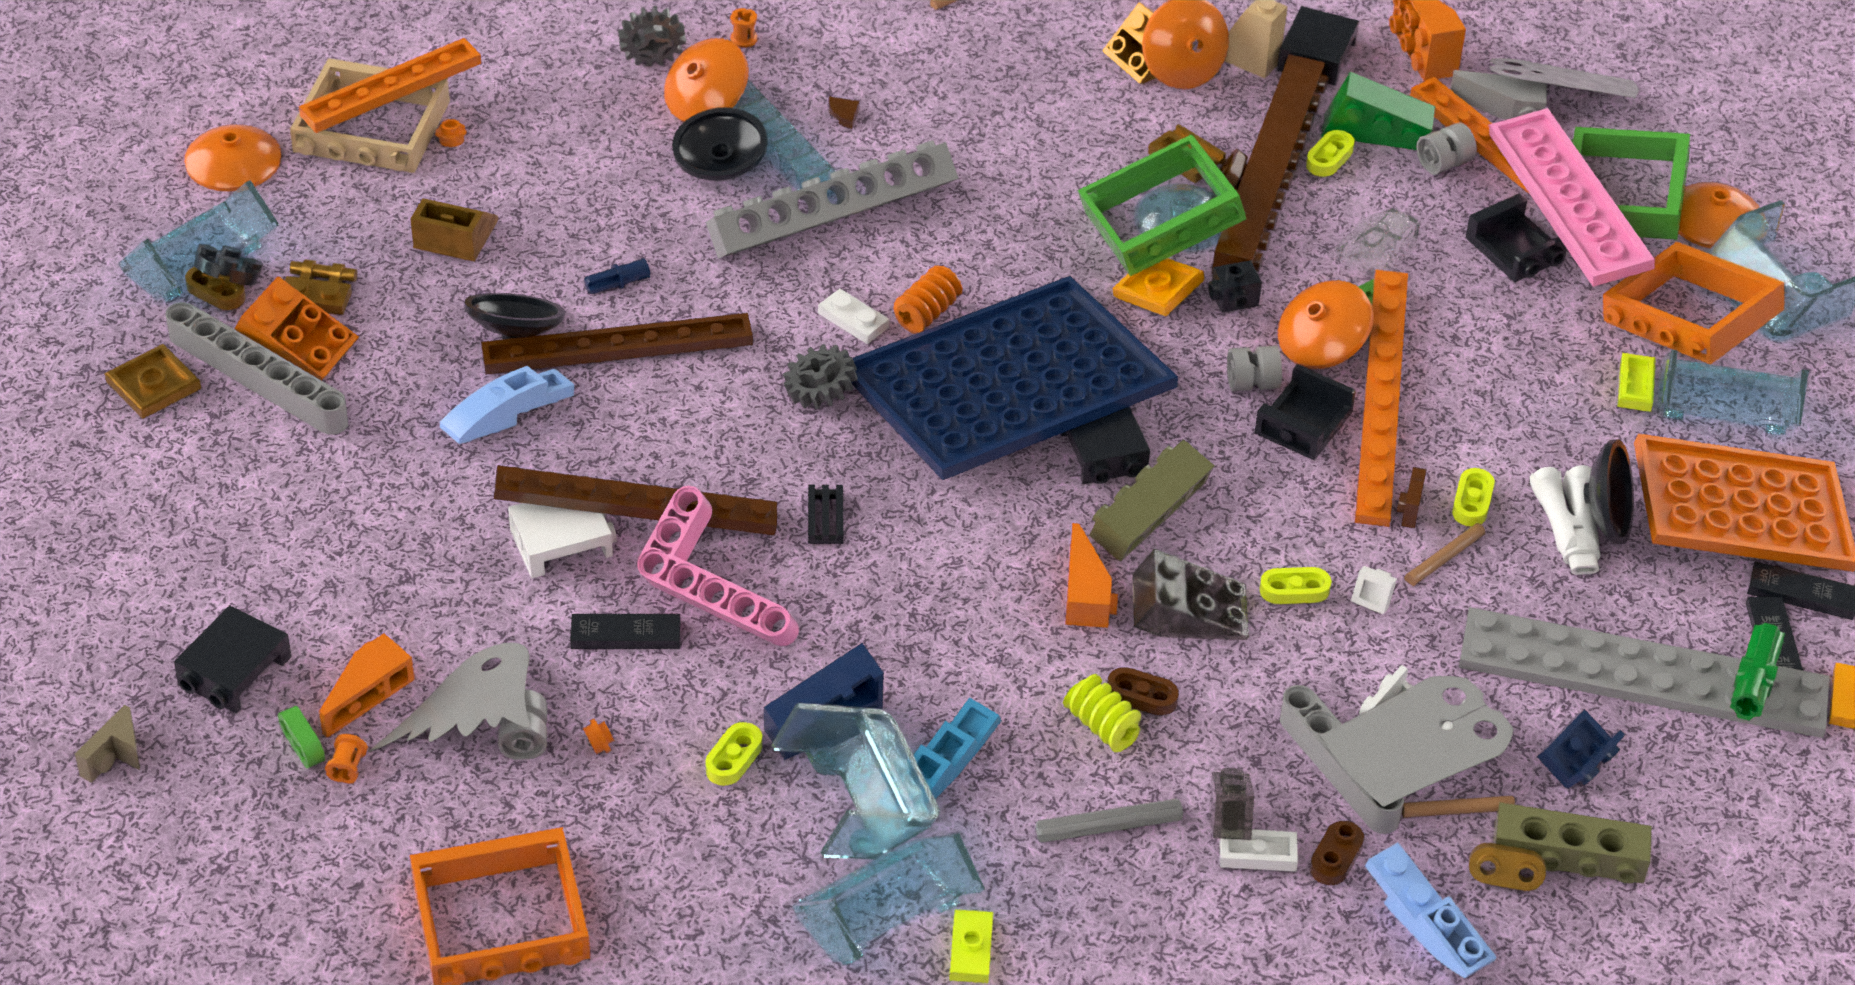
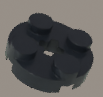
M198 244L194 267L215 278H218L219 274L230 277L229 282L255 285L260 276L263 263L253 258L241 257L242 251L232 246L223 245L222 250H217L215 247L207 244Z

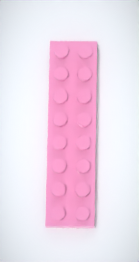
M1548 108L1489 125V135L1593 287L1654 269V257Z

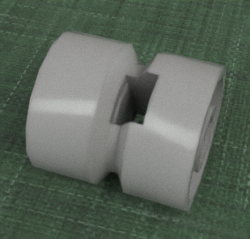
M1460 122L1445 127L1441 131H1435L1420 137L1416 147L1421 165L1432 175L1452 169L1453 166H1460L1472 161L1476 157L1477 152L1474 135L1465 124Z
M1277 346L1257 347L1254 352L1249 347L1229 349L1227 353V377L1231 391L1252 390L1254 385H1257L1260 390L1280 388L1282 382V362L1279 348Z
M525 689L526 711L530 721V728L516 725L504 717L499 723V750L506 757L514 760L534 759L541 756L547 747L546 723L548 704L546 698L533 690Z

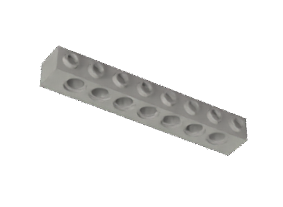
M934 140L915 146L917 152L907 154L905 149L887 155L889 161L878 164L877 158L859 164L860 170L852 173L849 172L848 168H844L831 173V179L821 182L819 177L801 183L802 189L793 192L789 186L772 192L773 198L765 201L762 200L761 196L744 201V207L734 211L732 205L713 211L715 217L705 223L717 257L720 259L948 184L958 179V175L947 143L935 145ZM914 162L922 167V176L914 172ZM885 171L893 175V186L886 182L884 177ZM857 180L865 185V195L857 191ZM828 190H832L836 194V204H832L828 200ZM799 199H802L807 203V214L799 210ZM770 208L778 212L779 223H774L770 220L768 215ZM740 218H744L749 222V233L741 230L739 226Z

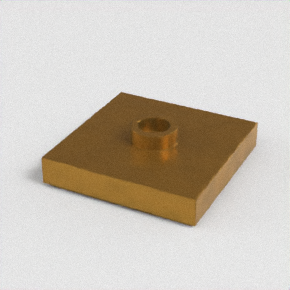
M164 344L104 373L106 382L142 419L201 389L200 380Z

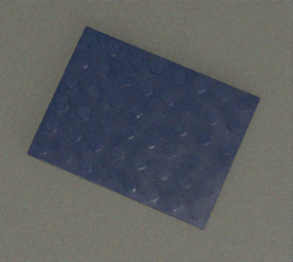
M1067 276L853 357L858 379L851 382L858 392L942 480H945L1177 388L1178 376L1071 276Z

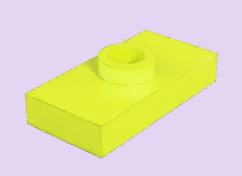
M1622 353L1617 407L1651 412L1654 398L1655 357Z
M954 909L949 981L989 983L993 912Z

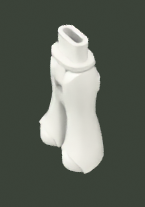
M1579 465L1567 470L1563 482L1561 471L1554 467H1544L1531 473L1529 480L1535 496L1551 523L1557 549L1563 556L1564 562L1570 565L1573 574H1594L1599 571V537L1591 506L1585 503L1583 493L1584 484L1589 483L1591 467Z

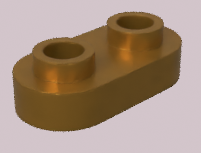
M195 267L189 269L185 275L188 292L219 309H236L245 302L244 285L229 282L230 277L219 274V277L215 278Z
M1482 843L1472 850L1469 857L1471 875L1477 881L1484 884L1531 891L1540 887L1546 877L1544 859L1540 854L1532 850L1495 843ZM1485 861H1491L1495 864V868L1487 871L1481 867V864ZM1523 868H1529L1534 874L1531 877H1523L1519 872Z

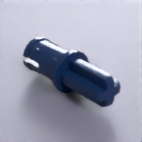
M645 258L619 266L613 264L611 269L586 276L584 278L585 288L590 294L615 287L623 289L626 284L650 278V268Z

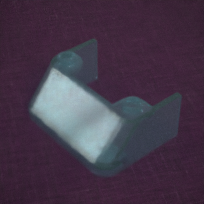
M249 180L225 201L152 243L149 239L142 241L118 265L129 279L158 301L163 298L167 303L183 293L180 287L186 285L185 275L189 269L194 267L198 244H207L215 247L217 250H222L223 245L232 246L243 251L245 256H248L263 246L260 240L278 227L279 223L252 181Z
M1782 200L1738 216L1707 252L1784 282V310L1758 329L1765 338L1774 342H1785L1850 317L1855 306V276L1833 285L1824 276L1816 272H1807L1794 276L1763 246L1776 239L1785 206ZM1724 296L1735 308L1743 304Z
M1672 349L1661 360L1657 409L1664 411L1663 417L1683 420L1685 414L1766 427L1765 433L1786 435V430H1793L1801 425L1809 370L1802 369L1793 377L1703 364L1677 360L1678 350Z
M796 703L771 744L773 750L805 752L812 767L820 774L841 776L857 809L845 812L820 851L823 857L876 859L931 828L940 814L939 806L898 723L890 714L883 710Z
M954 833L919 838L908 842L800 899L792 905V908L799 922L831 961H841L842 965H847L864 956L862 949L868 945L867 941L926 909L937 907L939 913L947 911L960 903L958 897L963 894L980 893L985 890V887L960 834Z

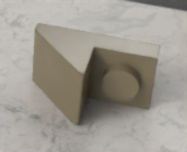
M123 705L75 753L80 777L92 783L101 773H106L110 770L116 758L140 770L136 734L130 707Z

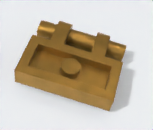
M305 259L303 262L291 261L290 274L300 275V277L286 276L285 281L327 313L343 315L352 294L351 284L342 282H356L357 269L345 268V265L340 263H333L332 266L317 264L315 260ZM314 277L327 278L329 281L315 280Z

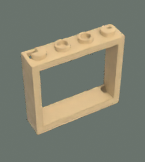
M328 58L304 104L390 68ZM448 78L396 100L427 106L408 145L324 130L315 133L300 117V113H298L290 128L293 152L415 173L450 102Z

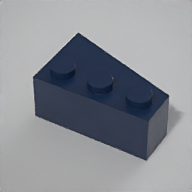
M861 643L764 706V731L784 760L882 720L883 670L864 644Z

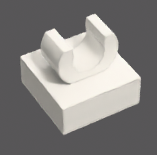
M1364 566L1359 571L1351 602L1384 614L1389 607L1397 579L1391 577V573L1381 569L1374 570Z

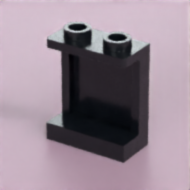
M1301 6L1280 47L1277 71H1283L1289 55L1325 62L1323 75L1328 76L1327 84L1336 86L1344 58L1350 46L1354 47L1356 44L1359 20Z
M1520 193L1471 214L1465 237L1514 283L1526 277L1532 278L1539 271L1550 266H1558L1565 259L1567 250L1559 237L1551 239L1525 216L1528 200Z
M1297 364L1293 368L1291 382L1272 406L1263 403L1257 411L1254 434L1315 461L1352 414L1356 391L1347 385Z
M1130 406L1060 434L1061 437H1068L1081 465L1082 484L1093 482L1103 484L1110 479L1123 476L1137 477L1140 471L1149 465L1150 448Z
M229 605L174 660L178 685L189 694L196 693L208 699L218 709L226 708L237 714L241 710L240 695L273 661L283 666L292 657L289 637L287 633Z

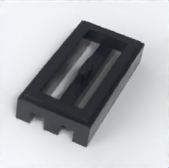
M808 484V544H843V485H836V489H829V485H822V489H815V484ZM815 499H822V535H815ZM829 499H836V535H829Z

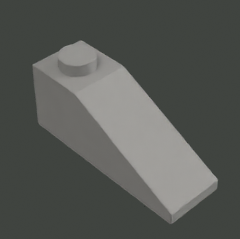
M1453 71L1450 90L1469 105L1503 120L1546 108V83L1521 80L1498 74Z

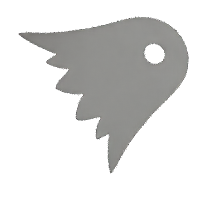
M511 642L494 645L472 655L453 671L407 719L378 742L369 752L379 749L408 733L410 735L407 741H410L430 727L429 742L440 738L455 725H457L460 733L467 737L484 719L494 728L499 725L503 717L516 725L530 728L525 703V683L529 665L528 649L519 643ZM493 658L501 659V663L496 668L489 671L481 669L488 660Z

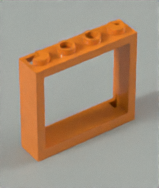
M1675 242L1654 257L1653 270L1626 277L1603 294V318L1607 323L1710 365L1784 310L1783 281L1680 242ZM1675 276L1743 304L1707 329L1640 301Z
M563 827L409 855L412 880L433 985H462L465 982L481 979L496 980L507 974L523 971L533 973L541 970L543 967L559 964L574 965L581 960L590 959L589 934ZM548 845H557L555 847L547 848ZM556 863L572 933L441 958L427 887ZM431 867V870L420 871V869Z

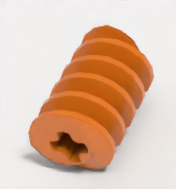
M938 265L931 267L926 274H923L918 281L914 282L894 302L893 309L899 324L913 334L924 331L925 327L930 326L933 320L937 319L942 312H945L950 305L955 303L956 296L962 294L963 287L961 281L947 267Z

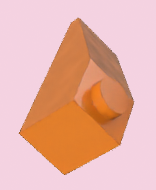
M1072 523L1065 625L1108 628L1109 615L1117 614L1118 594L1111 593L1112 578L1081 525Z
M385 633L365 643L353 654L319 710L322 734L326 738L415 680L412 657Z

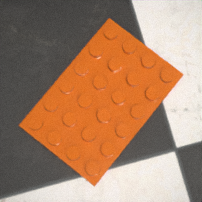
M1638 433L1634 441V448L1652 544L1851 572L1855 571V544L1835 462Z

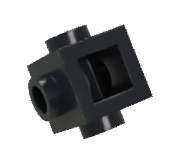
M1251 260L1213 267L1212 281L1208 283V292L1211 300L1216 301L1221 313L1257 307L1260 301L1262 281Z

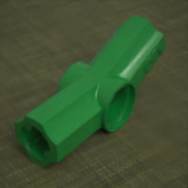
M1768 623L1754 625L1746 655L1741 658L1733 685L1735 688L1730 708L1735 711L1737 718L1750 721L1754 717H1761L1766 698L1770 696L1778 670L1776 663L1784 642L1785 634L1778 629V626Z

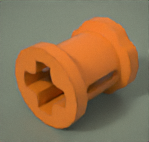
M739 8L734 10L730 16V22L733 25L730 41L740 48L752 47L757 43L758 39L754 31L757 14L752 9Z
M341 734L335 739V753L333 758L326 763L325 770L326 775L331 780L351 784L358 778L357 767L360 759L366 755L368 746L363 739L356 735Z

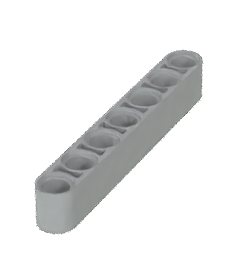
M179 302L166 309L165 315L169 338L173 344L325 434H338L348 427L346 399L340 391L192 304Z

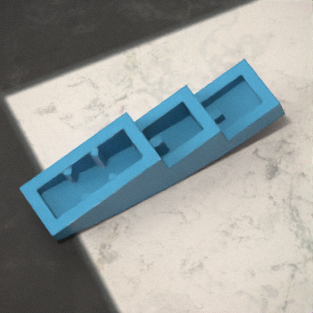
M969 697L952 722L945 721L927 747L922 744L879 801V807L910 825L955 780L978 753L1002 721L1000 715Z

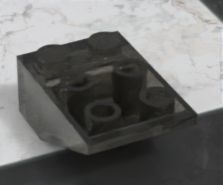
M1155 548L1132 573L1134 627L1166 638L1247 640L1249 638L1245 583Z

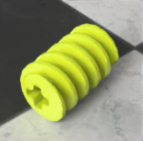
M1098 674L1090 675L1069 689L1064 697L1063 705L1065 708L1070 709L1071 713L1078 717L1085 726H1088L1092 733L1098 735L1103 743L1108 744L1113 752L1119 753L1136 741L1140 733L1138 724L1142 715L1138 710H1131L1132 706L1128 701H1121L1122 697L1118 692L1111 693V685L1102 683L1101 676Z

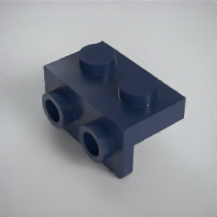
M1584 709L1536 757L1565 788L1569 789L1579 781L1584 786L1600 772L1596 767L1600 762L1603 764L1607 763L1620 751L1617 744L1625 734L1620 729L1609 736Z

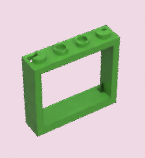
M1575 127L1574 137L1570 140L1581 156L1673 161L1666 208L1617 205V207L1639 237L1677 240L1689 164L1690 134Z
M1192 134L1078 190L1085 213L1130 276L1247 219L1240 195ZM1194 167L1217 195V197L1124 243L1102 214V212Z

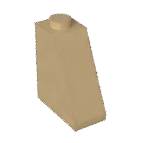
M1255 0L1229 30V48L1225 62L1265 79L1278 66L1288 6L1275 0Z

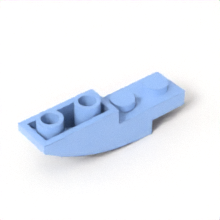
M525 366L493 380L468 396L440 421V428L458 444L470 442L473 439L492 433H498L501 430L517 426V414L528 412L531 409L574 396V384L555 368L537 374L529 366Z
M1399 843L1368 859L1365 867L1388 896L1384 902L1386 907L1438 961L1463 978H1467L1495 961L1497 958L1451 897L1448 896L1442 900Z

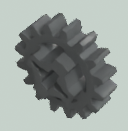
M653 6L651 12H647L642 7L641 14L637 15L631 12L629 13L631 21L623 20L621 22L622 29L618 30L620 50L625 52L627 60L634 58L635 65L637 66L643 61L646 62L647 66H652L653 62H657L660 66L663 65L664 59L673 62V53L681 54L683 52L681 45L686 44L684 24L679 21L678 14L670 16L668 8L664 9L661 13L658 12L657 6Z
M822 344L818 351H814L810 347L808 348V354L805 356L798 353L796 355L798 361L796 363L789 362L787 365L790 371L783 373L786 381L784 386L788 396H791L793 403L801 402L803 408H807L813 403L815 409H819L823 402H826L829 407L832 406L833 399L836 397L843 400L845 398L843 391H852L854 388L851 382L858 379L855 372L857 368L853 358L849 356L846 349L840 352L838 345H834L830 350H827L826 345Z

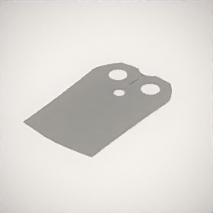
M1492 58L1490 60V63L1495 64V66H1489L1491 71L1516 79L1636 98L1639 93L1638 86L1634 80L1518 59ZM1503 62H1514L1522 66H1512ZM1502 70H1513L1522 74H1510Z
M1434 676L1419 682L1395 697L1320 736L1345 772L1384 807L1431 784L1501 755L1510 743L1514 729L1500 711H1495L1485 704L1483 700L1484 694L1467 678ZM1448 688L1461 689L1466 695V700L1461 705L1448 704L1443 699V692ZM1441 720H1449L1452 722L1453 727L1450 730H1444L1439 726V722ZM1481 721H1488L1496 726L1498 733L1491 739L1480 738L1474 732L1475 724Z

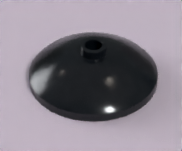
M713 108L691 116L677 129L672 141L673 155L678 166L691 176L711 181L729 180L747 173L762 160L768 146L767 133L762 122L749 112L736 108Z
M482 293L469 296L464 301V310L469 317L486 330L501 334L502 339L540 335L557 327L565 319V310L560 305L528 295Z
M1612 439L1601 448L1591 468L1589 483L1584 484L1583 493L1585 503L1591 506L1595 522L1605 537L1617 545L1625 544L1631 533L1634 513V487L1627 449L1620 439Z

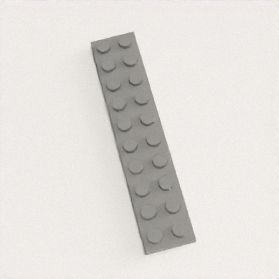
M1469 607L1459 668L1820 738L1824 737L1826 731L1829 675L1778 666L1770 696L1766 698L1761 717H1754L1747 721L1737 718L1735 711L1730 708L1735 688L1733 685L1741 662L1739 658Z

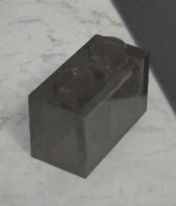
M1223 768L1221 772H1212L1209 819L1213 838L1252 840L1255 795L1250 774H1245L1241 769Z

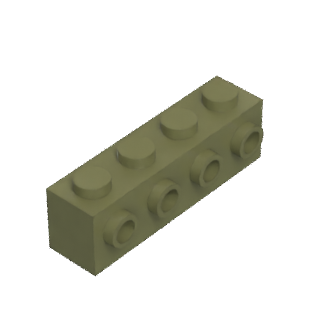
M1184 439L1174 448L1170 445L1167 446L1156 459L1158 462L1153 467L1150 465L1145 466L1135 478L1136 483L1130 487L1128 484L1123 486L1114 497L1115 502L1110 507L1104 504L1094 514L1092 520L1095 524L1089 536L1117 560L1122 561L1192 497L1206 483L1215 465Z

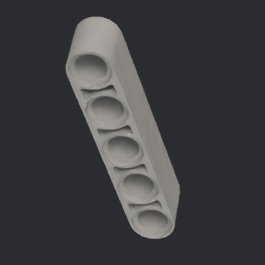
M1294 685L1287 688L1283 694L1280 723L1370 829L1380 834L1394 832L1400 824L1404 797L1383 807L1364 791L1345 772L1320 736L1342 723L1309 687Z

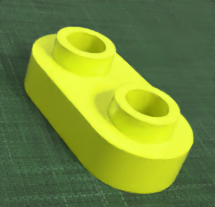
M1342 130L1327 132L1308 152L1307 170L1319 177L1333 175L1353 154L1355 142L1353 136Z
M1470 468L1461 474L1452 510V515L1458 523L1472 527L1476 523L1483 524L1486 521L1495 484L1494 477L1488 471L1480 468Z
M1317 567L1273 568L1267 570L1261 576L1259 592L1266 601L1273 604L1318 603L1328 598L1332 580L1325 570Z
M739 722L730 726L706 757L707 778L712 783L721 786L731 785L740 780L762 750L761 730L756 725L748 722ZM740 744H748L749 746L741 747Z

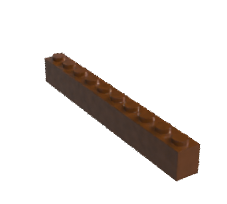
M1293 55L1288 56L1237 190L1247 219L1221 232L1214 251L1212 274L1213 267L1250 260L1255 270L1260 272L1264 255L1261 253V250L1267 252L1271 233L1268 231L1275 230L1278 220V212L1275 211H1282L1286 192H1283V190L1289 191L1293 178V172H1290V170H1297L1300 159V152L1297 151H1304L1307 140V133L1305 131H1311L1314 121V114L1312 112H1318L1321 101L1319 93L1324 94L1326 90L1328 76L1323 75L1325 62Z

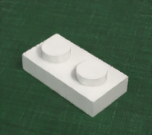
M838 289L818 305V314L866 344L889 328V318L842 289Z
M1221 828L1220 867L1296 872L1298 864L1297 832Z

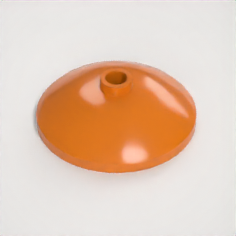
M1169 0L1165 2L1150 17L1142 40L1143 56L1149 71L1161 83L1177 89L1196 88L1211 80L1221 69L1229 48V32L1226 21L1221 12L1206 0ZM1197 40L1198 47L1193 51L1192 44Z
M722 38L705 39L687 48L675 60L666 77L664 97L670 112L676 118L685 122L691 116L705 110L733 108L741 98L747 85L749 67L746 56L737 45Z
M229 124L210 129L197 137L187 148L184 162L188 175L199 185L217 191H240L260 185L272 177L281 164L282 155L279 143L266 131L250 125Z
M1699 182L1685 186L1678 232L1683 238L1702 247L1729 250L1744 247L1759 237L1764 224V216L1759 205L1747 193L1734 186L1720 182Z
M1330 280L1314 284L1294 297L1282 313L1278 324L1279 345L1284 354L1296 365L1299 364L1308 369H1325L1336 366L1353 356L1366 342L1374 320L1372 304L1363 290L1350 282Z

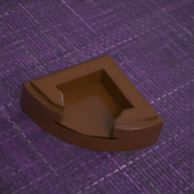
M829 96V114L836 118L841 126L853 129L860 109V101Z

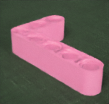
M683 486L679 488L672 496L638 558L637 568L640 574L655 588L775 645L788 646L793 643L798 636L799 625L784 607L687 562L711 518L712 506L696 487ZM698 501V505L694 510L686 512V508L690 503ZM681 532L680 538L677 541L669 543V539L674 533ZM664 563L660 572L652 574L655 565ZM694 577L693 583L689 587L681 588L685 579ZM724 591L723 598L720 601L711 602L715 593ZM755 605L751 615L742 617V612L746 607ZM786 620L781 630L772 632L773 625L777 621Z

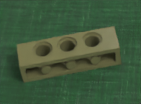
M1499 802L1494 823L1493 843L1537 852L1545 861L1546 871L1559 870L1578 873L1584 877L1598 876L1617 879L1623 883L1636 882L1644 884L1651 859L1652 826Z

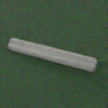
M1169 799L1038 820L1035 831L1037 839L1041 843L1180 821L1183 817V808L1179 799Z

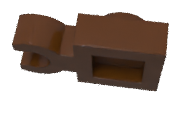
M1413 467L1408 492H1400L1397 512L1403 513L1401 523L1403 527L1415 529L1427 469Z

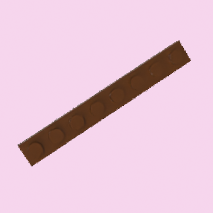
M748 313L483 341L481 342L485 375L512 372L525 366H529L531 369L750 346L753 345V333Z
M497 465L493 499L659 521L672 496L678 489ZM701 492L712 506V515L706 527L775 536L777 529L776 501ZM698 501L690 503L686 508V512L694 510L698 505Z

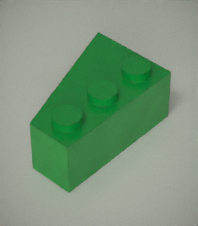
M1350 71L1324 113L1321 137L1329 131L1342 130L1351 134L1355 142L1417 150L1419 138L1432 132L1435 106Z

